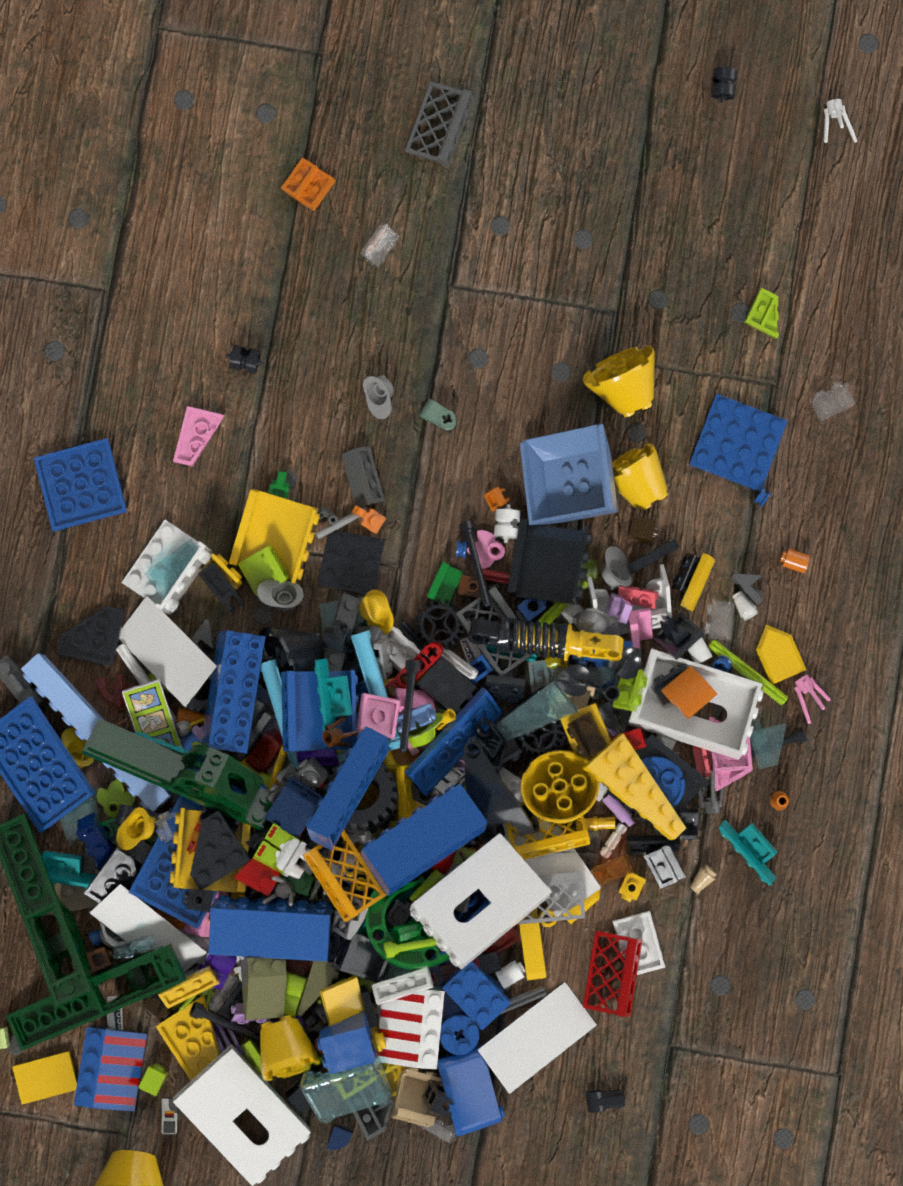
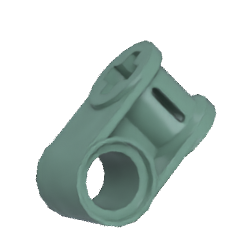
M432 399L427 400L419 416L444 430H452L456 426L454 413ZM448 417H450L451 423L447 422L445 424L444 418L448 419Z

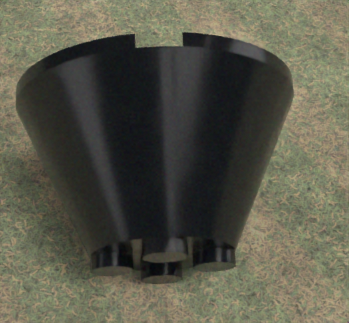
M266 626L259 633V636L265 637L263 648L265 662L277 659L280 674L286 671H315V660L323 659L326 647L322 646L318 632Z

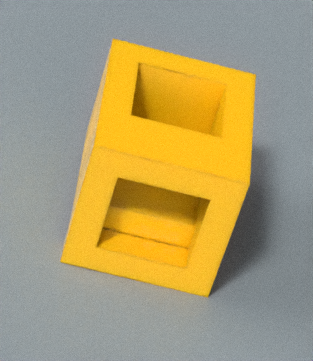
M627 871L618 890L621 893L620 898L629 902L632 899L637 900L646 879ZM630 884L635 885L634 891L628 890Z

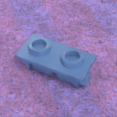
M430 703L412 710L410 731L417 729V722L420 727L434 722L437 713ZM404 713L398 715L397 723L399 725L398 730L400 734L402 731Z

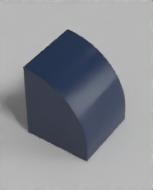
M335 1124L326 1149L338 1150L346 1146L352 1137L353 1130Z

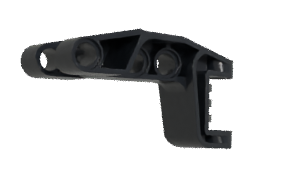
M489 718L479 720L476 725V737L469 738L464 746L466 792L487 820L485 831L479 835L484 843L491 841L499 833L505 837L504 823L510 822L520 836L539 832L537 816L527 808L524 802H520L501 779L498 769L502 765L508 743L503 733ZM481 724L488 725L490 731H484L481 728ZM469 744H475L477 746L474 750H472L469 747Z

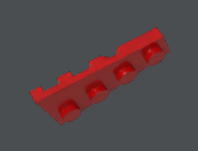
M306 827L304 828V830L302 831V833H301L300 836L298 837L299 840H300V838H301L303 832L305 831ZM252 858L234 879L269 897L277 882L272 880V877H280L281 873Z

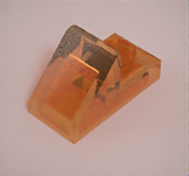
M626 854L616 858L611 857L591 868L593 876L600 886L634 872Z

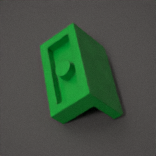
M442 562L427 598L435 602L441 599V605H444L445 600H449L447 605L449 606L463 572Z

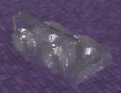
M381 222L360 254L366 258L367 263L379 267L388 252L394 247L399 236L389 226Z
M839 382L831 386L832 390L826 393L822 390L814 394L815 398L811 401V404L820 422L856 405L847 388L849 386L848 383L842 385Z
M713 599L711 604L708 603L707 615L710 616L709 623L706 622L705 634H708L707 639L731 641L734 602Z

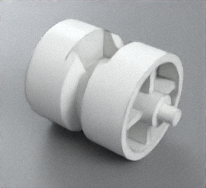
M507 505L504 509H496L495 520L498 524L494 528V537L504 539V543H508V539H517L519 528L517 523L520 522L521 511L512 510L510 505Z

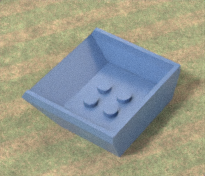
M603 423L526 439L520 443L529 525L557 524L618 512L611 452Z

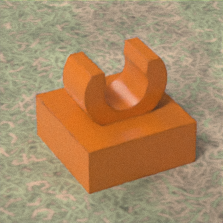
M496 487L484 495L492 512L500 509L510 500L509 497L504 499L502 495L505 488L499 489V487Z

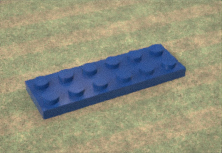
M482 687L457 714L456 719L446 726L404 772L425 797L464 756V746L469 738L476 737V725L479 720L489 718L495 722L503 713L489 692ZM481 724V728L484 731L489 728L488 725Z

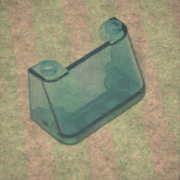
M375 1051L376 1062L331 1075L330 1073L321 1074V1072H318L314 1076L313 1071L303 1074L300 1087L318 1121L328 1123L334 1120V1118L389 1103V1099L392 1097V1090L377 1051Z

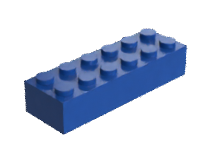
M367 726L358 733L355 746L348 750L345 763L338 767L334 782L331 781L328 784L327 794L324 799L321 798L316 806V813L314 816L311 815L306 824L311 840L330 850L334 848L390 750L387 736Z

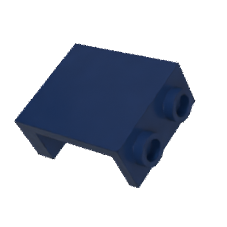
M291 776L264 818L272 824L275 823L282 830L298 839L306 827L309 817L316 812L319 800L321 798L324 799V797Z

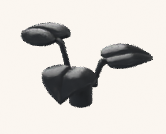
M624 647L620 660H609V668L615 671L613 682H606L602 687L588 681V670L579 664L566 667L556 676L558 686L568 695H584L587 691V685L601 691L605 698L609 700V702L603 703L599 708L605 726L618 733H623L629 720L630 711L614 708L613 702L620 695V691L616 686L618 684L617 676L619 675L622 679H631L637 675L638 670L641 668V650L636 647Z

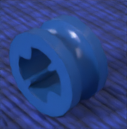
M763 488L755 498L754 503L758 502L760 507H762L771 493H767L765 488Z
M457 540V558L459 556L466 557L467 541L461 543L460 540Z
M724 655L718 656L712 664L714 669L728 672L732 666L731 660Z

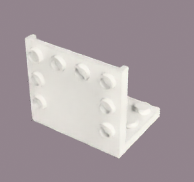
M164 520L122 583L142 597L148 596L156 604L155 607L170 615L177 609L179 601L204 564L206 565L209 562L213 551L167 520Z

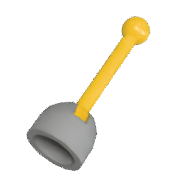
M205 717L191 723L185 720L175 723L180 737L188 735L192 726L203 722Z

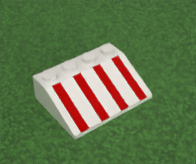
M434 986L433 988L380 1005L378 1034L383 1033L387 1048L382 1049L381 1052H379L378 1048L376 1049V1062L413 1068L437 1069L445 992L440 986Z

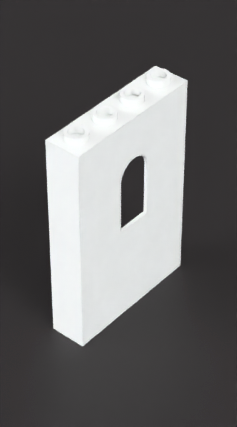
M651 649L644 669L648 681L646 687L642 690V703L637 707L636 712L631 711L628 725L637 728L641 727L643 730L737 760L742 755H745L748 749L746 739L751 737L754 727L751 726L752 719H756L759 710L756 708L757 701H761L764 693L761 690L762 683L683 658L675 660L670 654ZM685 664L687 668L691 666L718 694L709 702L723 706L726 709V720L722 723H715L696 716H691L687 719L675 704L669 703L663 707L651 689L654 683L653 680L661 674L664 676L669 674V670L676 665L681 667Z
M499 833L412 903L410 914L416 921L421 922L427 935L433 936L437 941L436 944L443 952L446 951L450 956L449 959L456 967L459 966L462 970L544 902L552 891ZM477 889L491 902L489 906L467 923H461L454 917L455 907Z
M232 1044L173 1096V1103L252 1186L255 1183H261L266 1178L267 1172L271 1169L275 1170L285 1156L289 1157L299 1143L303 1144L310 1137V1127L272 1086L263 1080V1077L257 1073L255 1068ZM246 1108L269 1132L267 1142L262 1145L254 1144L233 1122Z

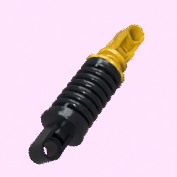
M502 616L500 622L473 619L468 640L473 644L497 646L498 653H511L513 651L515 654L520 652L522 655L528 653L530 656L535 653L538 657L543 655L546 658L550 654L551 658L557 657V659H563L564 661L568 660L569 655H576L579 658L590 657L618 661L622 658L624 643L623 638L618 635L589 633L584 630L575 632L572 630L571 624H558L556 627L555 623H551L549 628L547 622H544L541 627V622L536 621L534 627L532 620H529L526 626V620L522 619L518 627L517 618L513 619Z

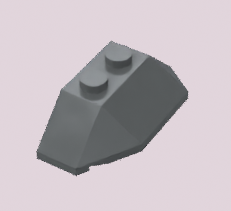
M357 1068L346 1070L345 1076L355 1078ZM361 1069L358 1079L367 1081L371 1071ZM344 1078L342 1086L347 1093L352 1090L354 1081ZM381 1078L346 1098L367 1141L385 1132L393 1102Z

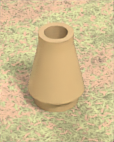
M705 864L703 867H700L690 888L699 894L701 890L715 880L717 873Z

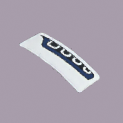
M468 637L460 640L468 664L481 655L477 644L471 643Z
M108 996L107 1002L117 996ZM122 1008L107 1014V1027L123 1030Z

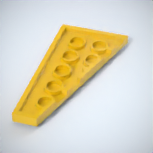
M619 734L582 767L586 772L592 773L597 781L603 782L609 787V791L626 805L637 810L643 819L649 820L653 827L669 840L676 839L686 829L624 734Z
M204 995L187 1005L183 1011H178L156 1026L190 1081L220 1055L212 1022L205 1018L195 1019L189 1016L194 1002L203 1004L206 1011H208Z

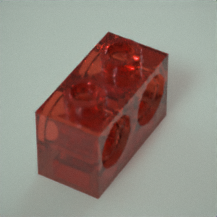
M275 728L266 732L245 761L259 774L268 770L278 757L281 746H283L281 733Z

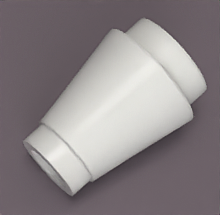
M743 591L732 596L740 617H743L745 621L758 613L757 607Z

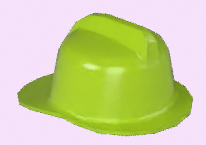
M441 713L436 714V719L433 723L422 727L419 726L418 722L416 723L417 729L409 732L408 739L413 748L427 745L433 741L436 735L435 727L443 719Z

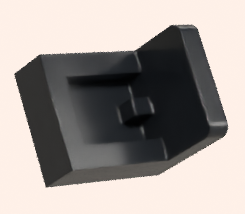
M679 809L678 816L686 827L678 836L679 839L687 841L698 839V809Z

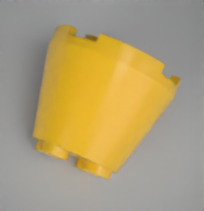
M651 443L645 444L643 449L635 450L633 448L612 462L615 489L634 508H641L642 511L651 507V503L655 500H662L668 495L658 454Z
M288 1015L281 1017L279 1022L273 1023L270 1021L261 1025L260 1050L263 1080H273L272 1076L277 1078L290 1077L310 1070V1065L313 1063L315 1065L320 1064L318 1053L298 1019Z

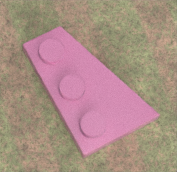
M187 406L173 462L193 466L225 416Z

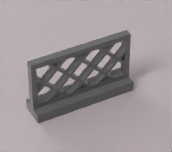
M430 81L405 152L449 167L474 99L472 92L465 89L462 91ZM433 87L440 89L443 95L434 100L431 96ZM452 94L460 95L458 101L450 105L447 97ZM445 98L449 106L438 111L435 103ZM434 105L437 112L426 117L425 109ZM451 110L452 118L444 122L441 114ZM439 116L442 124L432 128L429 120ZM427 122L430 130L420 135L418 131L419 126ZM444 127L446 135L438 140L434 132ZM432 133L436 141L426 146L422 138ZM421 140L423 148L417 151L411 149L414 142ZM438 145L440 148L438 157L430 155L428 149Z
M496 587L488 591L491 602L489 612L479 610L480 601H482V598L479 597L456 613L468 633L471 622L467 621L462 615L466 611L475 612L474 619H477L478 613L487 614L489 621H491V615L499 617L500 620L502 616L513 619L517 618ZM477 645L498 676H503L530 657L526 653L520 659L513 658V651L509 653V657L499 655L498 648L496 649V654L487 651V645ZM498 658L508 660L507 668L503 671L497 665Z

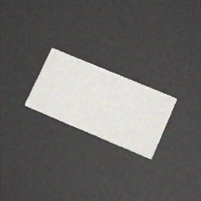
M146 596L123 626L119 640L186 707L217 666L163 611L155 607L156 604Z
M543 820L539 827L548 831L552 823ZM504 823V824H503L504 830H505V837H504V838H507V837H509V836H508V832H507V828H506V823ZM555 826L551 832L555 836L563 833L558 826ZM539 831L532 838L537 841L542 840L545 834ZM518 835L514 840L515 846H518V841L522 836ZM574 848L524 860L537 875L581 871L583 899H586L601 888ZM578 883L570 884L565 889L573 898L579 892ZM556 886L549 887L552 891L550 897L555 899L561 890ZM564 892L556 900L563 908H566L572 901ZM578 895V897H577L575 900L580 903V899H579V895ZM549 898L545 900L549 906L553 902ZM573 902L567 911L576 906L577 903ZM555 903L551 906V910L556 917L563 912Z
M121 884L90 912L91 915L140 953L171 943L184 972L207 953L139 898L129 894V891Z
M564 982L478 1049V1052L510 1094L593 1029L596 1023Z

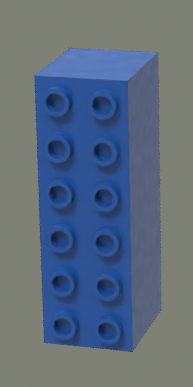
M228 630L218 632L214 664L217 667L211 676L201 745L218 750L247 753L265 642L264 636Z
M461 784L457 786L451 785L444 791L445 794L440 797L438 795L429 800L427 806L424 808L420 806L415 809L411 817L400 819L396 823V827L391 830L389 828L385 829L379 834L380 837L375 841L371 839L363 845L361 857L387 896H390L485 831L487 820Z
M218 896V898L214 899L210 908L209 955L328 961L332 923V905L328 904V902L318 901L316 904L308 903L306 900H298L297 903L289 906V900L278 899L266 904L262 903L266 898L249 900L250 898L248 897L230 899L229 896Z

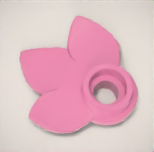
M484 530L477 531L479 542H475L481 568L484 569L490 567L495 560L501 559L504 556L505 548L502 543L495 540L492 533ZM495 547L498 548L499 553L493 554L492 549Z

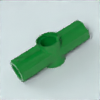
M415 919L411 923L395 926L392 930V937L397 944L418 939H429L432 936L427 935L423 929L424 926Z

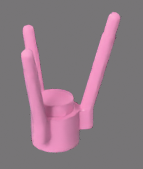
M807 674L795 681L797 687L794 689L798 694L808 724H811L801 692L803 691L804 694L810 692L822 710L825 707L813 689L815 688L827 701H830V698L815 683L813 678H810Z

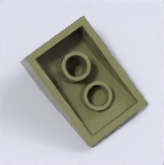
M255 957L241 960L245 1020L284 1017L287 977L285 959Z
M329 959L328 961H313L297 1015L301 1016L320 996L319 990L329 987L333 979L337 980L340 970L332 967L333 962H330Z

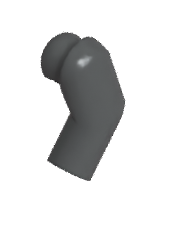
M321 507L318 510V514H320L319 519L326 517L332 525L338 522L336 514L327 507Z

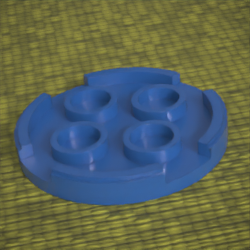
M660 755L642 758L641 761L671 806H676L685 790V779L679 766L669 758Z

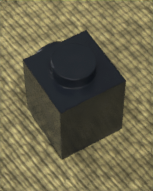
M188 889L187 893L183 895L182 904L185 905L186 910L209 913L213 892Z

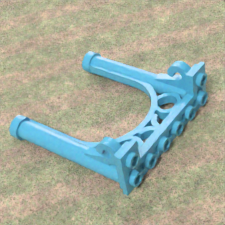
M370 631L352 635L351 639L368 693L388 698L370 638H372ZM277 659L261 663L260 672L263 674L283 739L282 682ZM397 726L395 739H387L390 751L400 748L401 736ZM349 749L341 750L342 753L337 754L339 766L341 761H346V754ZM286 751L290 763L299 769L297 767L299 765L297 752L299 751Z

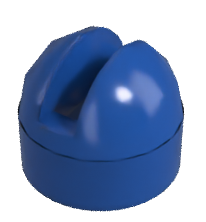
M99 930L88 933L95 947L102 943Z

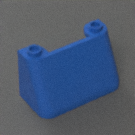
M482 1044L475 1046L472 1051L465 1055L447 1053L438 1056L437 1063L446 1097L450 1098L454 1105L448 1103V1106L452 1113L451 1117L457 1137L502 1122V1117H505L502 1105L498 1106L487 1063L478 1052Z

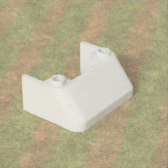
M664 564L660 565L661 578L653 579L646 585V589H656V592H659V599H656V609L650 608L652 629L660 628V621L666 622L665 617L667 615L672 618L670 586ZM587 577L591 608L604 612L610 621L608 629L601 634L621 635L629 633L628 620L626 624L621 623L616 617L608 615L605 611L609 601L608 592L604 589L594 590L592 578ZM632 605L631 611L647 609V607Z

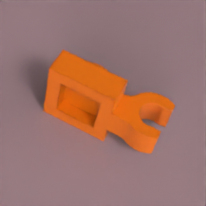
M355 505L351 511L362 518L359 524L374 534H377L386 520L384 516L370 507L365 511Z

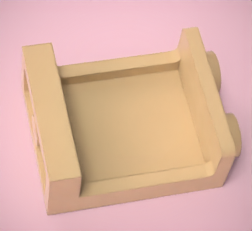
M408 1067V1069L401 1071L391 1118L425 1127L433 1126L435 1117L432 1116L433 1112L429 1110L422 1096L430 1080L439 1085L442 1083V1079L437 1077L435 1073H420L419 1069Z

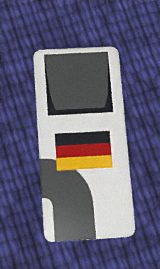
M162 1099V1134H177V1106L173 1103V1099Z

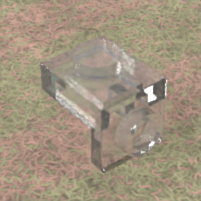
M167 811L159 815V820L155 822L158 827L156 830L157 835L165 843L175 839L166 822L176 816L175 812L170 814Z

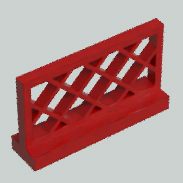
M595 931L583 1008L615 1014L621 1017L631 1016L643 939ZM600 936L607 937L610 945L604 949L599 945ZM620 940L628 941L626 950L621 953L615 944ZM613 947L618 956L610 961L605 951ZM602 954L607 964L599 969L596 964V958ZM620 958L624 963V967L621 971L617 972L612 963ZM610 966L615 975L607 980L601 971ZM599 973L604 983L596 988L593 983V977ZM617 977L621 985L617 991H614L609 982ZM606 985L612 994L603 999L598 990ZM594 993L597 994L601 1001L596 1006L589 1005L590 996ZM613 996L618 1002L617 1010L610 1009L606 1003Z

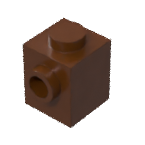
M462 575L458 595L476 599L481 597L477 579Z
M107 946L86 953L92 972L114 964V953Z

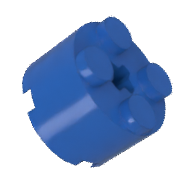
M460 1012L447 1016L441 1023L440 1040L443 1047L448 1052L456 1055L469 1053L478 1043V1026L465 1013ZM461 1029L464 1036L457 1038L455 1031L459 1032Z

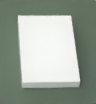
M650 911L612 920L617 935L643 939L637 975L665 968ZM620 940L618 942L621 953L626 950L628 941Z

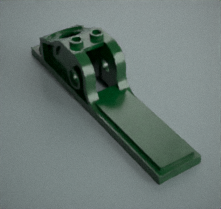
M99 718L82 750V754L215 811L220 809L222 814L263 831L267 819L264 817L273 805L267 798L270 791L260 788L263 781L262 777L248 770L231 756L209 746L197 744L193 745L189 752L179 753ZM229 785L238 787L239 790L246 792V794L233 792Z
M22 814L0 824V861L55 1007L58 1008L93 992L89 981L93 974L86 956L85 943L73 914L61 902L54 889L27 815ZM50 911L53 912L60 926V933L53 937L50 936L43 921L38 918ZM67 957L72 958V965L75 970L70 975L63 974L61 971L62 962Z
M170 943L138 954L89 978L93 992L61 1007H55L50 995L7 1014L6 1018L21 1051L182 983L187 978ZM152 962L159 978L152 977L149 974V963ZM124 974L131 990L106 1003L98 985L112 977L116 978Z

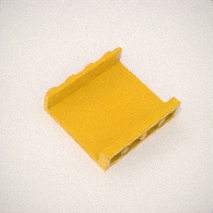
M251 489L229 564L238 565L240 561L272 545L290 577L288 580L295 584L303 576L304 569L301 567L303 561L306 562L308 559L309 551L307 547L308 543L312 544L315 533L312 530L313 526L319 522V509Z
M180 808L179 812L175 814V824H178V830L173 835V844H176V852L172 851L171 863L175 864L174 871L170 872L169 882L173 883L172 888L200 890L191 877L190 872L201 827L199 818L202 811ZM240 822L236 836L248 853L249 845L246 844V841H249L250 825ZM247 863L203 890L245 893L246 885L235 880L234 877Z

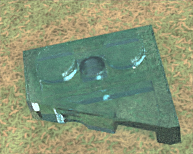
M786 723L752 731L750 739L758 770L778 765Z

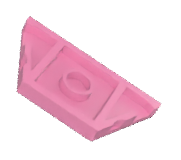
M709 717V721L722 723L714 717ZM750 737L746 739V744H748L747 752L739 760L711 751L713 771L715 772V791L752 772Z

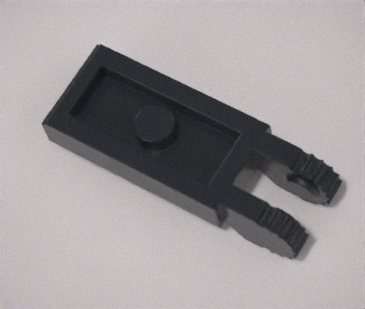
M213 561L198 573L222 604L224 603L232 614L236 612L235 608L227 601L232 595L242 607L245 605L244 601L236 593V589Z

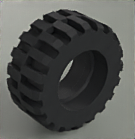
M345 760L341 761L340 765H343L345 763ZM381 764L371 781V784L375 785L379 791L377 801L365 810L354 811L344 828L348 834L354 835L355 832H358L359 835H365L366 831H370L373 834L376 832V828L380 827V829H383L386 826L385 822H390L393 819V812H396L398 808L399 795L394 776L384 764ZM336 766L331 769L332 774L328 775L325 780L326 784L322 788L323 797L327 794L328 784L331 781L334 782L337 776L336 771L338 768Z

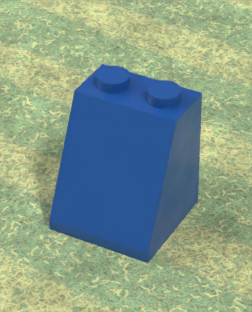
M365 1011L319 1031V1039H316L319 1051L323 1050L322 1062L324 1068H328L330 1075L376 1062L372 1034Z

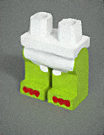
M273 823L253 859L286 877L290 875L299 879L305 869L298 866L296 862L299 858L306 862L302 855L310 851V849L306 847V843L301 842Z

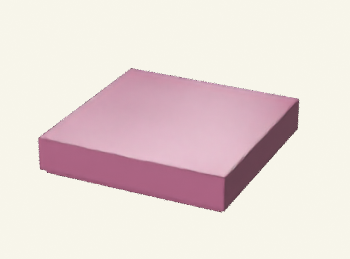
M362 693L356 730L364 729L367 726L387 736V739H395L400 700Z

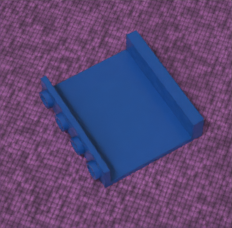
M355 670L329 671L330 678L348 677L353 715H349L348 718L336 727L343 733L356 731L358 696L355 692V686H357L358 678L355 675ZM315 671L281 672L283 751L346 750L351 747L353 748L356 744L357 735L344 737L340 741L348 742L349 746L328 747L322 739L323 716L320 712L321 701L317 691L318 679Z

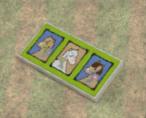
M160 679L122 690L136 732H143L157 740L163 739L168 744L182 747Z

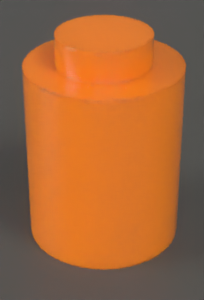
M789 548L787 551H783L780 557L783 567L805 573L810 560V555Z

